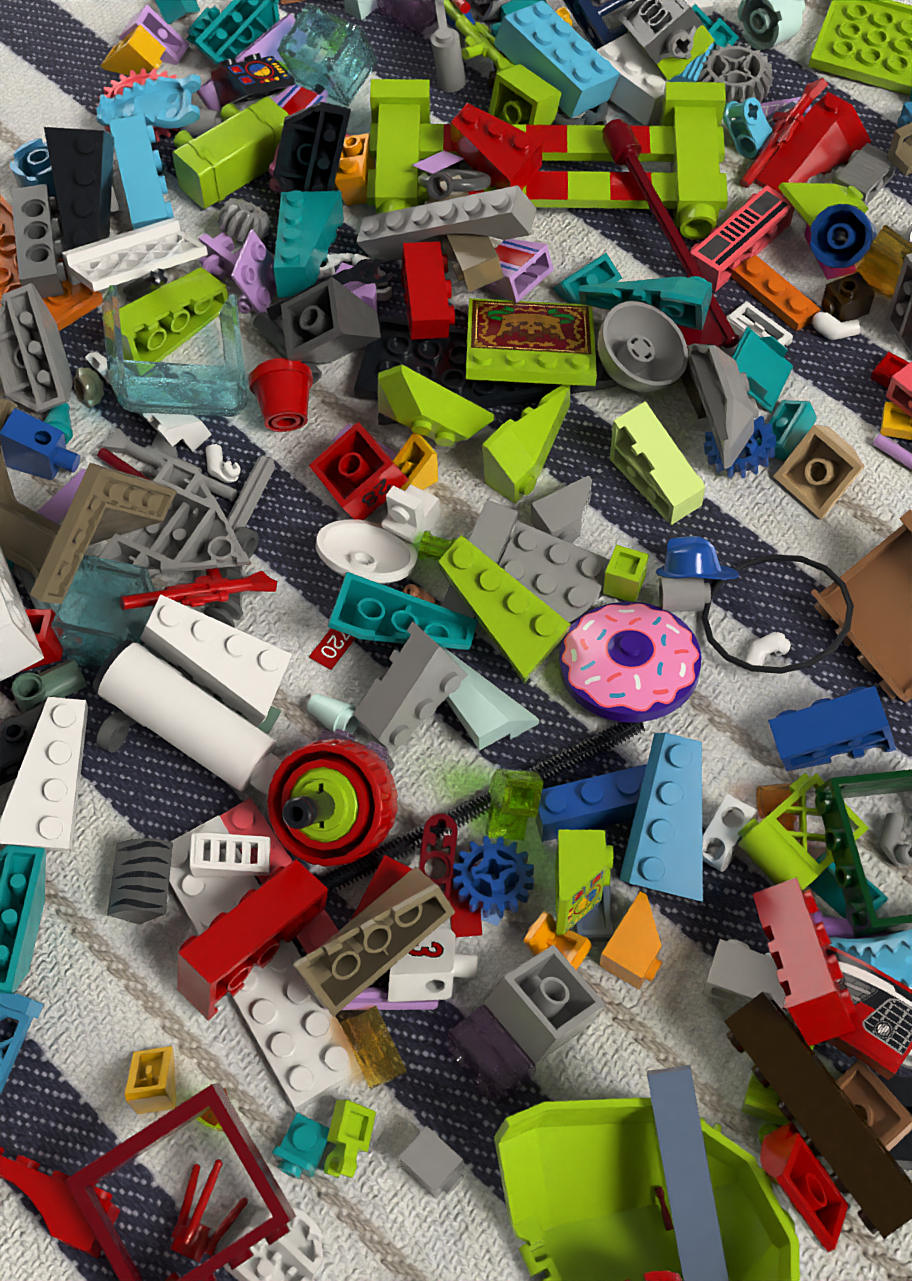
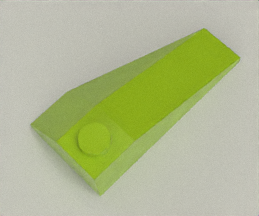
M562 384L544 396L536 409L531 407L524 409L521 415L522 418L515 422L509 419L503 423L482 444L485 484L514 504L524 495H529L536 486L540 472L570 407V385Z

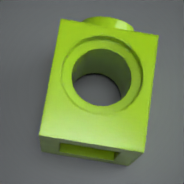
M616 544L605 571L603 594L629 602H636L646 577L649 554Z

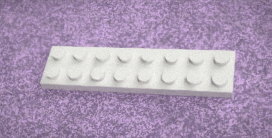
M219 815L171 841L173 842L169 882L198 935L209 928L210 923L217 915L222 912L228 913L239 904L240 899L249 890L260 888L254 876L194 878L190 869L191 834H230ZM220 849V862H226V849ZM236 849L235 863H242V854L239 849ZM204 850V861H210V850ZM282 939L279 942L280 948L273 959L263 969L255 965L243 982L245 986L233 998L297 1112L365 1071V1066L336 1016L333 1017L328 1010L323 1008L320 1001L312 994L294 970L292 963L301 959V956L293 942L286 943Z

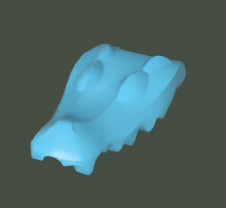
M195 74L180 79L159 76L154 81L147 78L144 85L141 86L134 82L132 88L124 87L123 94H116L114 98L100 95V102L96 108L97 122L102 126H109V120L144 114L146 125L169 129L181 128L192 124L200 118V108L196 105H191L192 94L201 88V78Z
M912 929L899 930L886 936L844 939L830 937L832 943L830 946L866 962L897 981L902 982L908 988L912 987Z

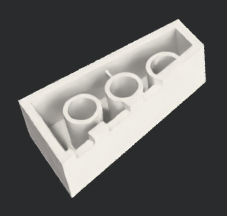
M161 594L140 637L142 641L176 667L180 666L191 674L193 680L201 686H207L222 698L221 701L230 708H236L248 718L247 720L256 727L267 716L292 656L289 652Z
M47 698L0 819V847L13 845L72 852L88 714L86 700Z

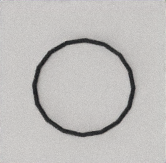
M771 554L746 560L732 569L740 572L748 566L775 560L801 562L826 573L840 587L847 605L844 628L829 648L808 661L783 667L752 665L729 655L713 638L708 621L712 598L726 580L718 579L711 588V601L709 604H705L701 620L708 642L726 661L752 672L783 674L811 667L835 652L850 631L854 605L845 582L828 566L799 555Z

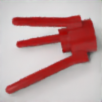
M217 1159L212 1167L192 1218H188L200 1173V1165H193L178 1222L171 1235L174 1240L170 1249L197 1262H200L204 1253L213 1255L220 1239L248 1204V1199L243 1197L212 1236L208 1237L211 1228L201 1224L200 1220L223 1165L220 1159Z

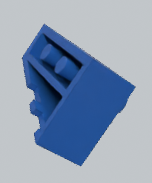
M875 686L869 688L857 687L848 691L845 696L835 699H820L812 703L811 707L798 711L786 710L779 713L776 718L768 720L786 771L829 764L832 761V756L850 752L853 759L864 757L865 753L863 750L882 746L885 752L897 751Z

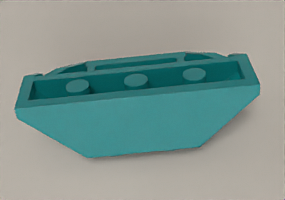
M232 0L193 44L216 65H220L219 63L235 58L280 20L279 0Z
M7 845L0 851V993L13 994L29 973L45 904V848Z

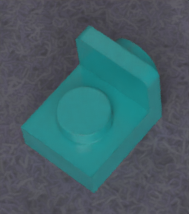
M296 1113L280 1147L275 1146L272 1151L273 1157L279 1162L277 1169L296 1179H299L301 1174L312 1178L330 1143L327 1141L330 1128Z

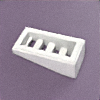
M192 833L190 849L191 872L194 878L270 875L271 839L270 837ZM242 848V863H235L236 849ZM251 848H258L257 864L250 863ZM220 849H226V862L219 861ZM204 850H210V861H204Z

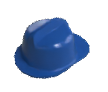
M699 536L669 539L667 542L665 565L656 570V574L664 578L697 577L727 580L739 576L737 570L720 565L714 546L708 540Z

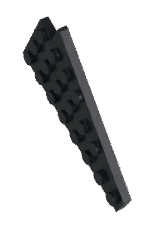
M378 316L381 338L368 344L355 382L354 395L378 400V374L399 365L408 367L483 409L539 400L562 384L466 379L467 329L449 327L448 338L411 340L407 320ZM595 350L596 386L570 385V394L616 387L617 382L605 371L600 361L598 350ZM380 412L378 414V425L399 423Z

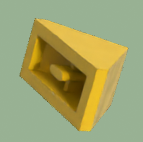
M413 432L393 460L409 479L400 488L403 491H406L410 484L424 490L439 481L437 453L420 434Z
M173 1046L133 1052L125 1089V1099L136 1114L170 1110L177 1107Z

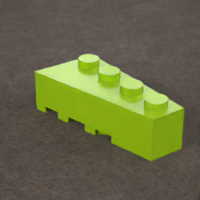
M200 267L102 317L115 359L140 378L231 307L227 286Z

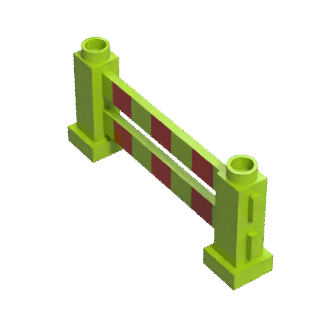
M371 79L370 106L372 123L370 125L369 154L372 159H376V169H368L367 206H375L376 214L424 205V202L429 201L426 188L419 184L418 178L420 174L426 171L412 165L420 162V159H426L444 150L459 156L451 148V124H431L430 80ZM666 82L659 126H630L642 148L638 157L639 162H671V172H646L665 208L673 209L676 228H680L681 234L688 239L700 240L707 238L712 229L717 226L720 209H726L728 204L726 173H720L719 162H723L725 156L723 127H721L726 103L725 82ZM510 124L543 141L542 161H614L602 140V130L605 125ZM537 171L522 190L535 207L650 209L630 172ZM489 186L482 190L468 191V193L473 195L497 189Z

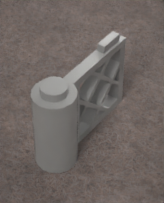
M435 0L439 29L432 34L431 45L438 85L444 92H456L461 90L466 84L460 38L455 29L447 26L444 1Z

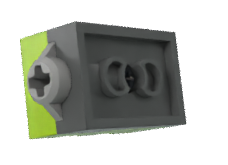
M635 0L617 16L668 81L674 76L681 74L692 60L704 54L715 41L685 0Z

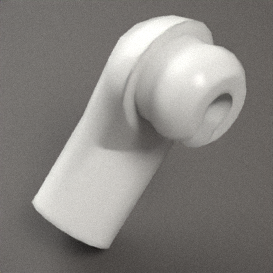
M818 312L812 318L814 328L829 340H838L860 333V326L856 319L840 322L826 312Z
M211 444L206 447L208 473L224 483L235 482L239 478L240 466L236 462L233 466L231 461L223 462L220 445Z
M770 633L752 643L745 662L762 666L766 655L772 652L777 656L785 655L791 647L790 641L785 638L783 633ZM745 669L747 672L752 673V674H758V673H759V672H752V671H749V670Z

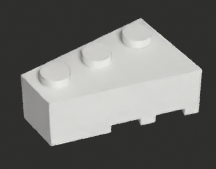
M628 32L596 50L620 73L609 100L645 126H650L659 121L665 83L669 81Z

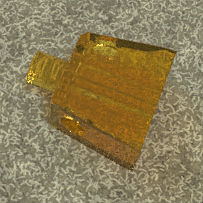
M884 225L871 243L855 273L859 272L874 292L892 300L905 256L912 253V244L889 226Z

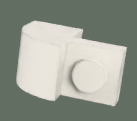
M411 484L406 491L392 486L386 495L389 514L382 522V527L413 544L420 542L441 516L439 498Z

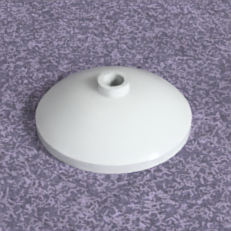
M351 519L335 521L324 526L319 531L316 539V551L320 558L331 570L345 577L347 572L379 584H390L409 576L415 569L417 562V552L411 542L384 529L381 524L370 521Z

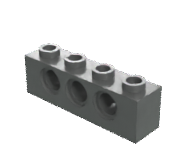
M47 184L12 189L10 193L21 286L32 283L41 298L63 295V281H67V273L64 262H60V259L63 258L62 252H64L61 239H57V236H62L59 218L55 217V214H59L57 198L55 195L50 196Z

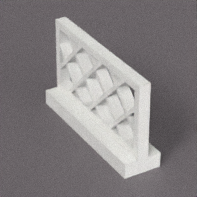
M175 218L62 252L69 282L73 285L82 282L94 292L142 277L158 268L166 269L208 255L205 245L180 231L179 221Z

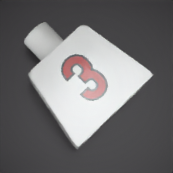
M435 929L390 968L388 1002L448 999L452 994L453 977L476 979L478 955L455 953V933L451 930Z

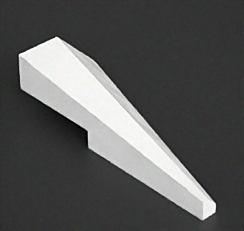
M98 352L89 353L85 357L144 420H147L172 447L182 440L193 452L212 435L200 419Z

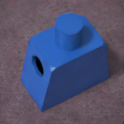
M13 409L0 431L5 464L10 469L52 480L56 477L60 468L74 473L79 466L81 455L66 449L65 436L60 429L18 409Z

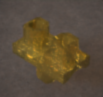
M377 1006L368 1009L359 1016L340 1022L370 1090L407 1073Z

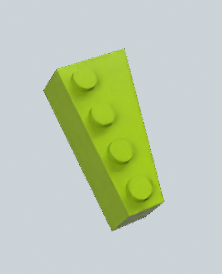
M460 535L438 561L440 571L463 602L469 607L479 624L488 633L499 651L525 684L569 632L571 624L464 536Z

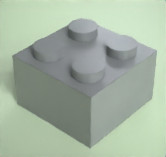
M554 944L503 976L484 1001V1004L535 1064L584 1031L606 1005Z

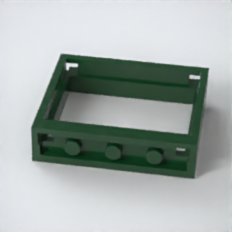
M912 769L830 778L815 790L816 809L822 816L826 831L825 842L828 849L832 852L836 867V882L842 889L846 903V918L853 928L855 938L893 933L899 930L912 929V914L877 919L844 798L912 791Z

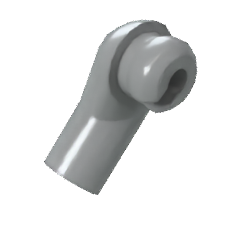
M887 813L879 842L880 847L894 865L907 867L912 864V847L910 848V845L906 844L900 837L904 817L895 813Z

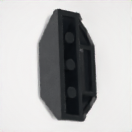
M318 102L285 117L274 168V177L283 192L294 190L301 192L333 191L351 108Z

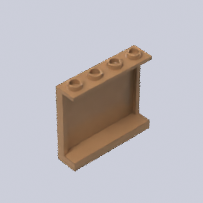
M911 509L899 518L903 523L901 527L839 577L845 582L854 605L851 628L843 642L848 647L854 643L861 652L857 656L861 664L870 673L876 670L883 678L879 682L881 688L892 700L898 696L905 703L912 699ZM833 582L821 593L816 589L812 590L811 593L818 600L813 606L826 621L831 617L839 626L835 630L836 634L839 635L844 628L847 605L840 587Z

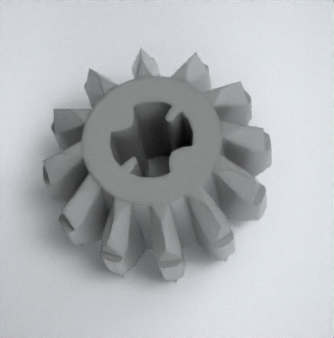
M230 198L229 201H226L220 210L217 221L220 225L219 228L226 232L228 237H233L237 242L241 241L244 244L250 230H254L262 242L264 237L267 236L271 223L268 214L262 211L260 207L253 205L252 202L236 198Z

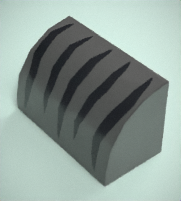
M140 838L116 844L107 916L140 925L166 914L173 842Z

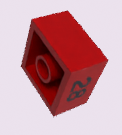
M359 421L309 464V467L340 506L355 520H365L386 501V495L392 486L400 489L409 481L406 475Z

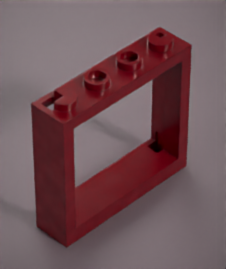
M220 1083L209 1085L65 1180L120 1281L144 1280L96 1195L93 1186L210 1109L273 1217L176 1281H217L214 1271L226 1263L229 1264L231 1270L235 1269L254 1256L250 1247L264 1238L268 1245H271L291 1231L286 1223L297 1216Z

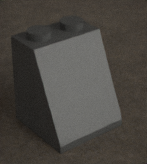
M333 277L281 304L287 358L291 361L332 363L381 338L377 311Z

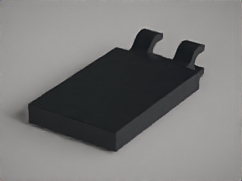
M385 258L374 260L362 259L354 267L344 269L272 305L266 310L271 321L283 319L281 304L332 277L350 291L366 284L386 283L393 277L391 274H385L382 277L378 274V267L386 263Z

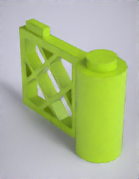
M804 773L788 787L793 794L760 823L753 818L738 832L742 839L737 844L775 885L797 877L804 890L834 862L832 852L828 849L827 845L826 858L820 864L814 860L807 850V840L825 842L824 834L807 833V815L821 816L816 808L806 807V792L811 787L817 789L825 783L817 773L811 778ZM797 800L799 801V807L791 806ZM845 803L851 827L855 830L853 835L856 841L869 827ZM782 813L799 814V832L787 831L777 818Z

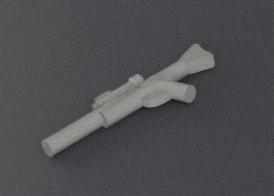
M119 428L116 429L108 440L102 443V447L110 452L129 454L158 468L155 471L153 467L146 465L142 472L147 477L155 478L170 456L199 469L202 473L201 468L177 458L176 447H172L158 432L152 446L147 445L145 448L131 442ZM202 474L210 492L231 502L236 499L237 489Z

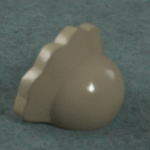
M89 367L77 368L76 376L73 379L75 393L82 403L92 408L98 405L104 396L103 381L99 378L98 373L92 371Z

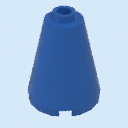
M849 204L829 206L817 215L811 225L810 247L817 260L824 265L834 268L850 267L858 263L866 255L876 240L877 230L871 220L859 208Z

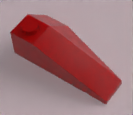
M830 92L825 94L805 115L804 121L801 125L797 126L789 141L775 153L756 177L755 184L762 188L768 185L784 195L778 188L782 182L807 183L808 179L820 173L824 176L830 173L834 166L841 163L847 165L855 150L860 151L867 143H871V139L853 105Z

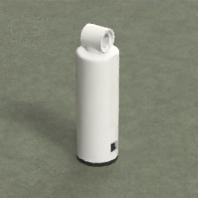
M126 639L112 651L95 677L92 687L94 693L121 709L123 713L143 727L146 726L237 790L244 791L253 785L268 796V789L273 774L283 761L282 758L274 754L277 746V741L183 677L180 671L149 653L148 649L133 639Z

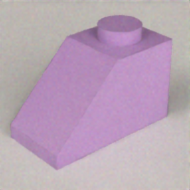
M148 5L144 6L128 21L119 38L122 40L137 26L141 25L166 48L160 59L165 63L178 64L190 44Z

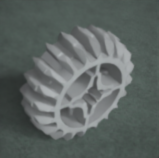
M727 43L726 47L723 48L717 45L715 50H710L709 56L705 55L706 62H702L703 69L700 71L697 82H725L726 103L729 101L741 103L747 98H756L761 104V101L767 97L773 81L772 64L768 63L767 56H761L760 50L752 51L750 45L745 48L741 47L740 44L731 46Z

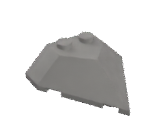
M171 456L153 480L177 490L163 522L132 531L127 538L115 533L97 558L98 563L125 576L251 565L250 559L239 544L232 527L214 495L208 489L199 469Z

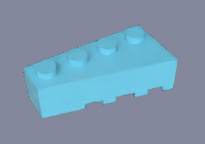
M144 114L109 120L133 229L174 218L171 202H164L163 194L168 193L164 175L158 176L157 169L162 168L159 151H153L151 143H156L153 126H146Z

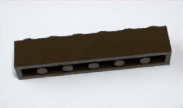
M762 991L724 1021L730 1029L726 1036L740 1054L746 1051L755 1065L751 1070L759 1082L766 1089L772 1086L781 1100L777 1102V1105L787 1120L792 1124L797 1121L807 1134L803 1140L818 1160L824 1157L834 1171L830 1174V1177L838 1190L845 1197L850 1194L861 1207L857 1214L866 1228L873 1235L879 1232L883 1239H885L912 1219V1181L811 1047L808 1046L805 1039L771 994Z

